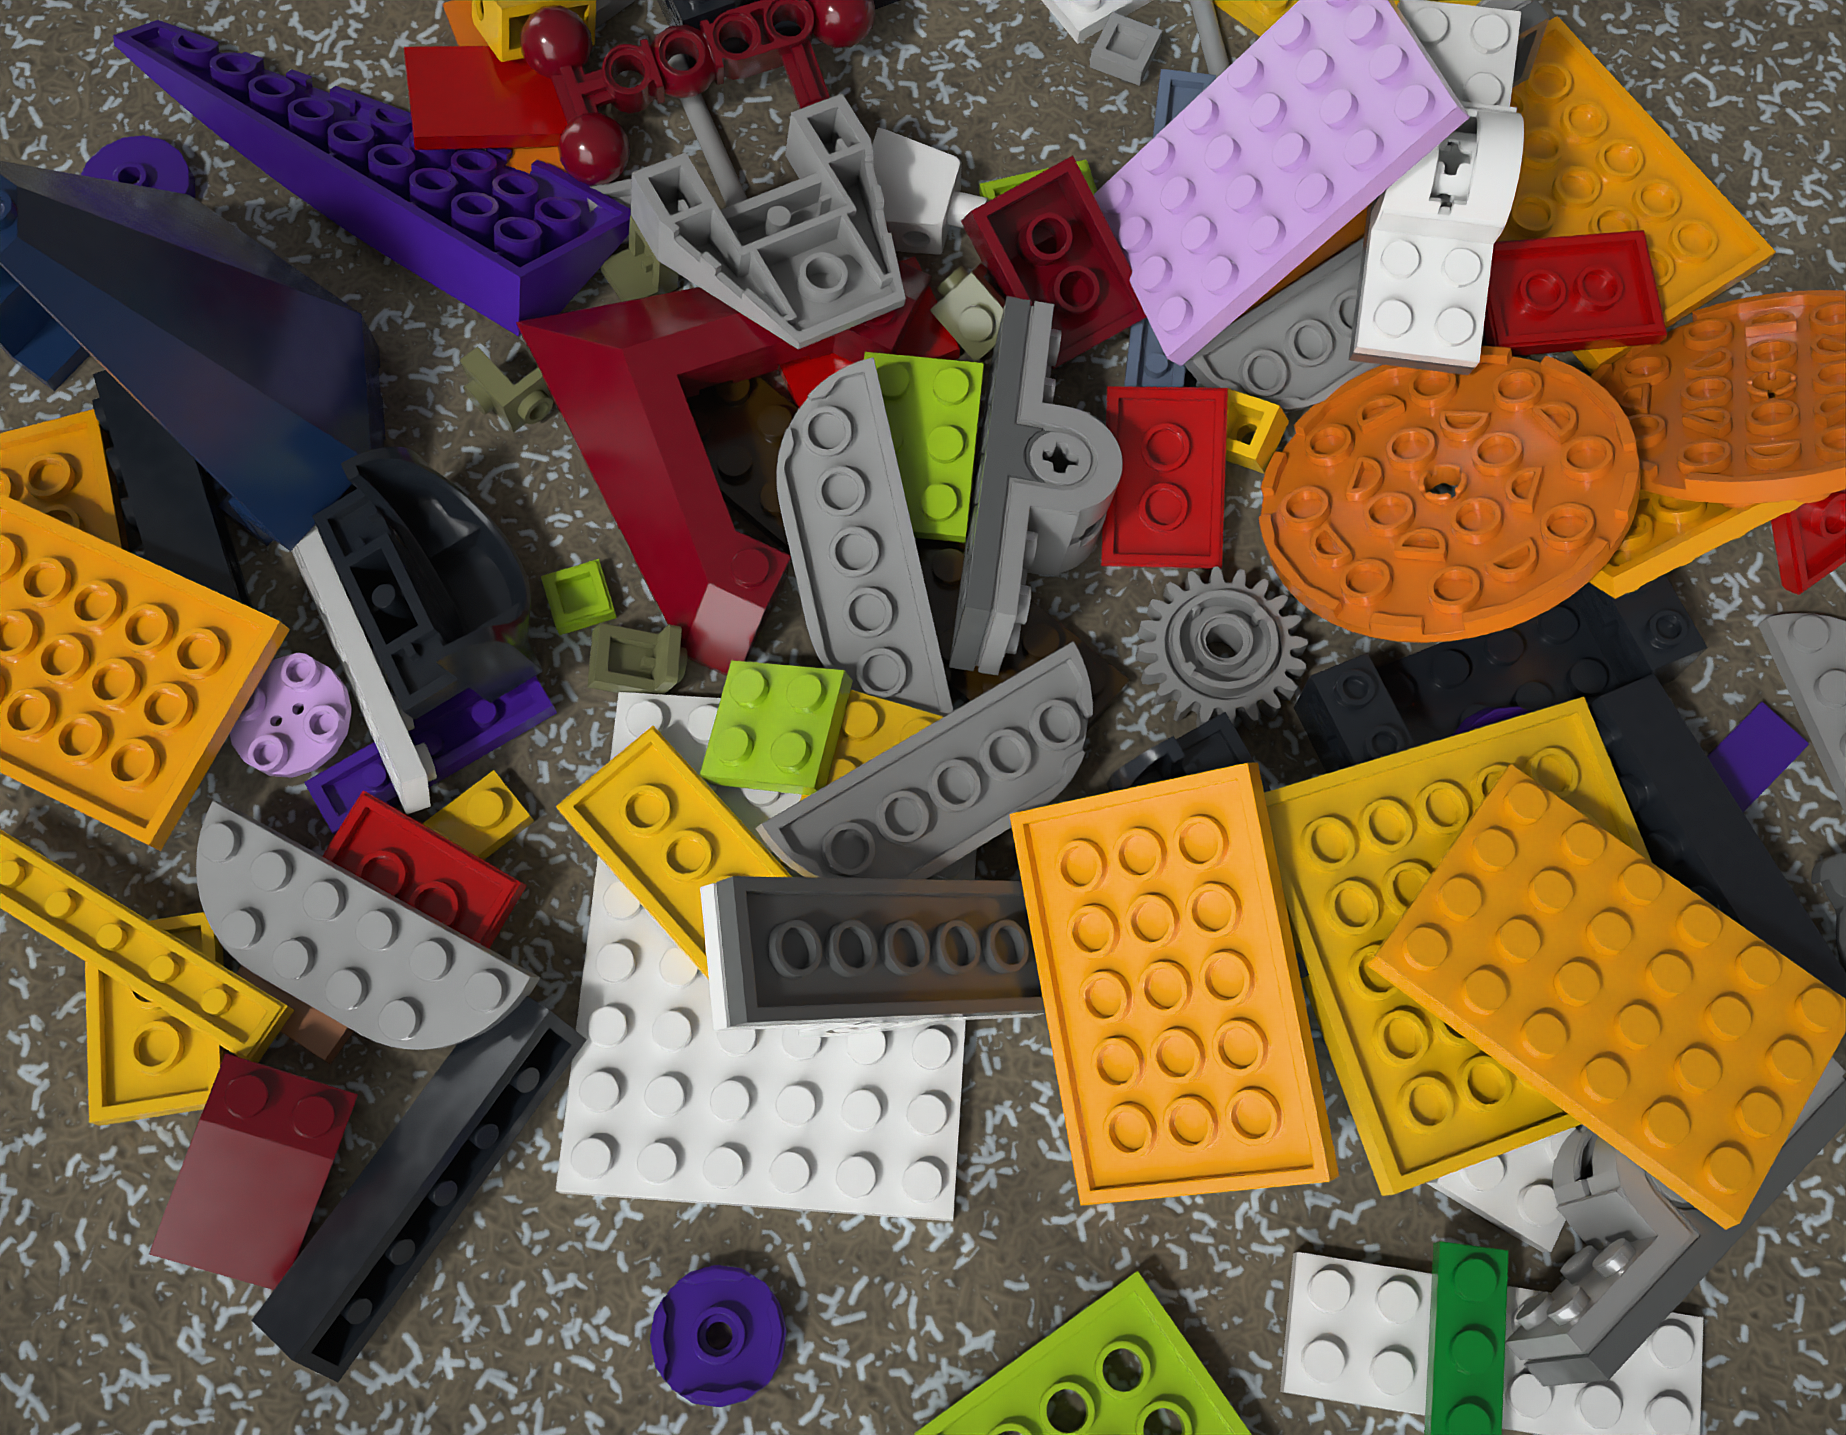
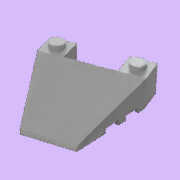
M843 94L791 112L785 156L799 177L798 180L724 209H719L686 152L632 172L631 216L656 259L797 349L902 307L906 300L892 234L888 233L883 212V193L881 185L877 184L874 171V152L871 139Z

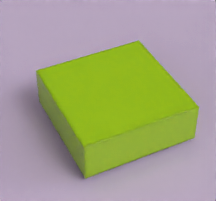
M599 559L541 576L559 636L617 618Z

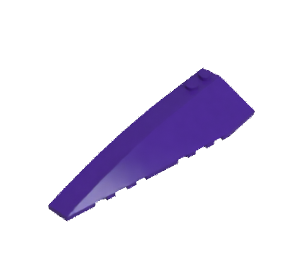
M155 20L113 35L114 46L193 116L271 178L355 237L518 337L521 334L516 322L559 314L629 235L630 208L591 188V186L579 182L570 174L551 164L536 160L531 164V172L529 174L507 166L512 156V150L507 148H486V150L480 148L415 150L410 112L339 86L331 88L330 93L313 87L312 76L293 69L288 71L286 76L264 69V59L247 52L242 54L235 52L221 53L219 52V43L217 41L160 20ZM587 198L598 205L591 212Z

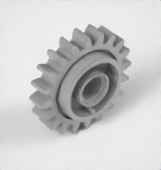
M1213 567L1208 584H1203L1200 577L1194 571H1190L1185 581V591L1176 584L1169 582L1166 584L1163 594L1165 602L1155 599L1151 600L1147 615L1151 620L1141 621L1137 635L1146 642L1138 645L1135 656L1139 662L1151 663L1143 670L1142 684L1161 683L1154 703L1161 705L1171 699L1178 702L1173 720L1178 722L1188 712L1193 711L1197 714L1196 727H1199L1208 722L1211 717H1217L1226 712L1232 724L1234 723L1235 716H1238L1242 723L1249 730H1252L1259 720L1258 709L1273 719L1281 707L1278 698L1291 700L1297 689L1296 684L1291 679H1300L1306 668V663L1295 657L1304 653L1308 641L1302 637L1291 636L1297 631L1301 623L1300 615H1289L1286 617L1280 615L1288 600L1286 595H1280L1270 601L1264 598L1268 587V580L1263 579L1254 588L1249 589L1245 587V570L1239 569L1232 583H1225L1220 568ZM1223 642L1233 649L1235 656L1219 658L1209 651L1207 644Z

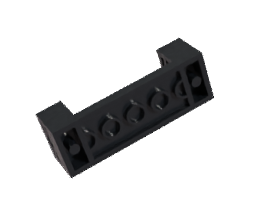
M1665 574L1642 585L1639 589L1626 593L1616 599L1588 582L1572 596L1550 610L1511 628L1474 638L1441 642L1377 669L1368 653L1315 673L1309 677L1293 708L1328 774L1451 737L1467 717L1487 707L1515 706L1535 712L1584 697L1587 705H1589L1598 697L1653 673L1661 685L1667 684L1675 680L1708 647Z

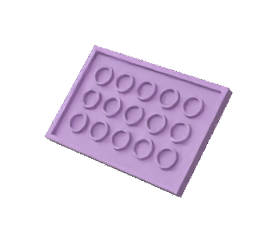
M1299 0L1093 195L1132 270L1129 281L1167 359L1179 366L1186 363L1470 118L1393 0Z

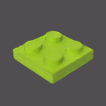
M731 660L700 776L712 785L811 795L822 789L827 784L853 680L845 670Z

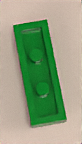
M1443 1241L1433 1243L1424 1435H1502L1509 1250Z

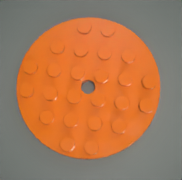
M1845 290L1771 293L1723 302L1692 311L1693 322L1667 332V336L1660 344L1635 346L1613 364H1605L1595 369L1590 376L1618 402L1630 422L1636 439L1640 464V489L1671 498L1721 503L1724 507L1730 509L1746 507L1754 503L1788 500L1812 503L1827 498L1833 492L1846 489ZM1768 393H1775V398H1769Z
M1481 346L1480 362L1469 375L1381 365L1341 385L1326 400L1313 405L1294 424L1296 434L1287 443L1282 452H1274L1266 468L1261 485L1263 501L1259 524L1270 561L1284 586L1300 603L1328 622L1351 632L1397 642L1429 643L1474 638L1511 628L1550 610L1587 584L1608 563L1624 540L1637 510L1640 494V464L1636 439L1624 411L1604 387L1575 367L1552 357L1545 356L1541 362L1513 357L1511 348ZM1442 483L1457 486L1455 488L1456 495L1452 498L1449 493L1434 494L1430 490Z

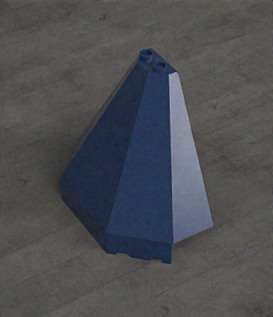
M0 161V347L16 364L53 391H56L91 355L229 492L217 506L224 516L265 546H268L275 540L291 552L316 524L312 516L335 503L352 485L341 463L361 453L384 447L386 436L383 398L380 393L379 346L362 314L188 194Z

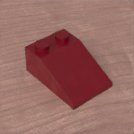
M1073 155L975 208L961 220L983 265L988 269L989 276L1005 300L1009 296L1030 300V306H1034L1035 301L1054 304L1051 329L1061 330V341L1055 367L1051 366V370L1147 317L1129 281L1132 270Z
M225 1053L149 1255L274 1290L294 1264L358 1094Z

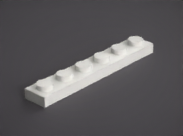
M315 524L293 548L292 554L406 815L431 806L428 782L437 779L432 758L424 743L416 746L413 745L408 733L409 730L414 729L413 719L403 712L396 695H391L386 684L389 681L374 648H370L365 637V634H367L352 601L347 597L344 583L330 554L327 552L323 538Z

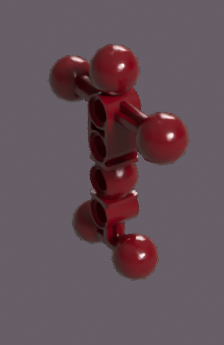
M760 0L728 10L720 14L712 24H709L707 19L700 21V30L689 25L669 26L657 34L650 46L647 38L640 40V46L632 44L618 45L611 49L604 57L602 69L585 74L583 68L590 58L593 47L591 32L586 23L577 13L561 5L543 6L530 14L525 22L520 36L521 53L528 65L540 75L551 79L567 122L558 144L559 158L565 170L579 182L590 186L604 185L622 174L628 165L631 150L629 138L622 126L612 118L599 113L598 107L611 103L619 111L636 113L647 108L654 99H656L658 104L664 103V94L677 99L695 98L707 90L714 79L716 84L720 85L724 84V77L733 80L744 79L784 66L799 109L831 98L811 45L813 34L820 42L834 49L851 48L865 39L872 30L876 12L874 0ZM781 21H792L799 25L802 31L796 36L787 37L778 33L774 26ZM738 37L745 40L750 47L742 53L734 54L726 51L721 44L728 38ZM677 54H687L693 57L697 63L689 70L680 71L671 67L668 61ZM629 70L638 72L644 78L639 85L632 88L622 87L614 81L618 74Z

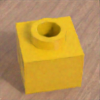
M1228 388L1226 461L1265 474L1266 468L1289 423L1280 405ZM1256 431L1250 445L1241 442L1247 433Z

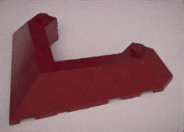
M897 260L906 298L904 306L801 349L790 345L700 287L516 322L517 328L526 346L529 347L564 422L567 423L575 439V444L634 556L635 563L655 603L657 602L667 624L681 626L680 646L686 648L688 659L725 676L728 674L731 660L746 662L788 577L791 556L735 530L686 398L699 395V390L726 381L732 380L734 384L775 371L778 365L806 356L814 359L834 353L856 363L864 360L865 352L896 355L933 276Z

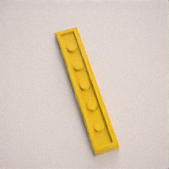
M0 829L1 909L238 1057L256 1063L260 1061L294 1010Z

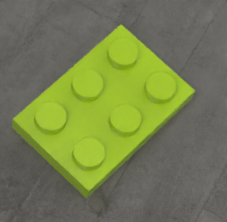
M865 352L864 360L874 357L914 538L966 543L984 363Z

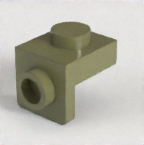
M630 215L629 249L609 257L601 266L603 275L621 302L665 294L677 289L678 273L656 259L633 217Z
M979 263L970 273L962 265L959 266L936 288L942 295V298L930 309L933 315L975 362L995 346L1005 305L1003 298L984 278L988 269L982 263Z
M476 347L459 360L469 381L463 386L469 399L484 415L493 410L513 432H516L526 423L535 424L550 412L554 400L542 378L539 367L514 385L479 347Z
M599 623L592 630L587 688L614 693L632 692L664 695L676 683L682 680L686 670L687 650L685 647L680 646L681 626L668 624L659 634Z

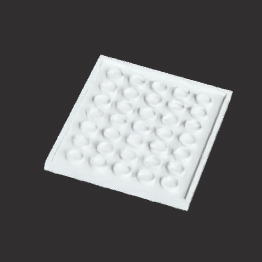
M619 692L610 761L651 726H654L700 776L721 698ZM705 781L781 864L780 858L769 848L755 828L798 803L802 795L712 785ZM977 849L927 879L975 880ZM598 857L576 1031L587 1040L572 1059L556 1192L953 1221L966 1020L933 1021L894 1030L833 1037H801L798 1035V1030H795V1027L714 1031L709 980ZM784 867L792 877H804L795 870Z

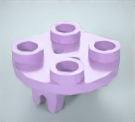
M295 653L272 660L230 732L233 747L245 763L269 776L293 778L315 771L338 752L339 747L348 734L352 708L347 687L334 670L305 653ZM304 706L303 712L298 714V709ZM282 718L281 724L276 726V721Z

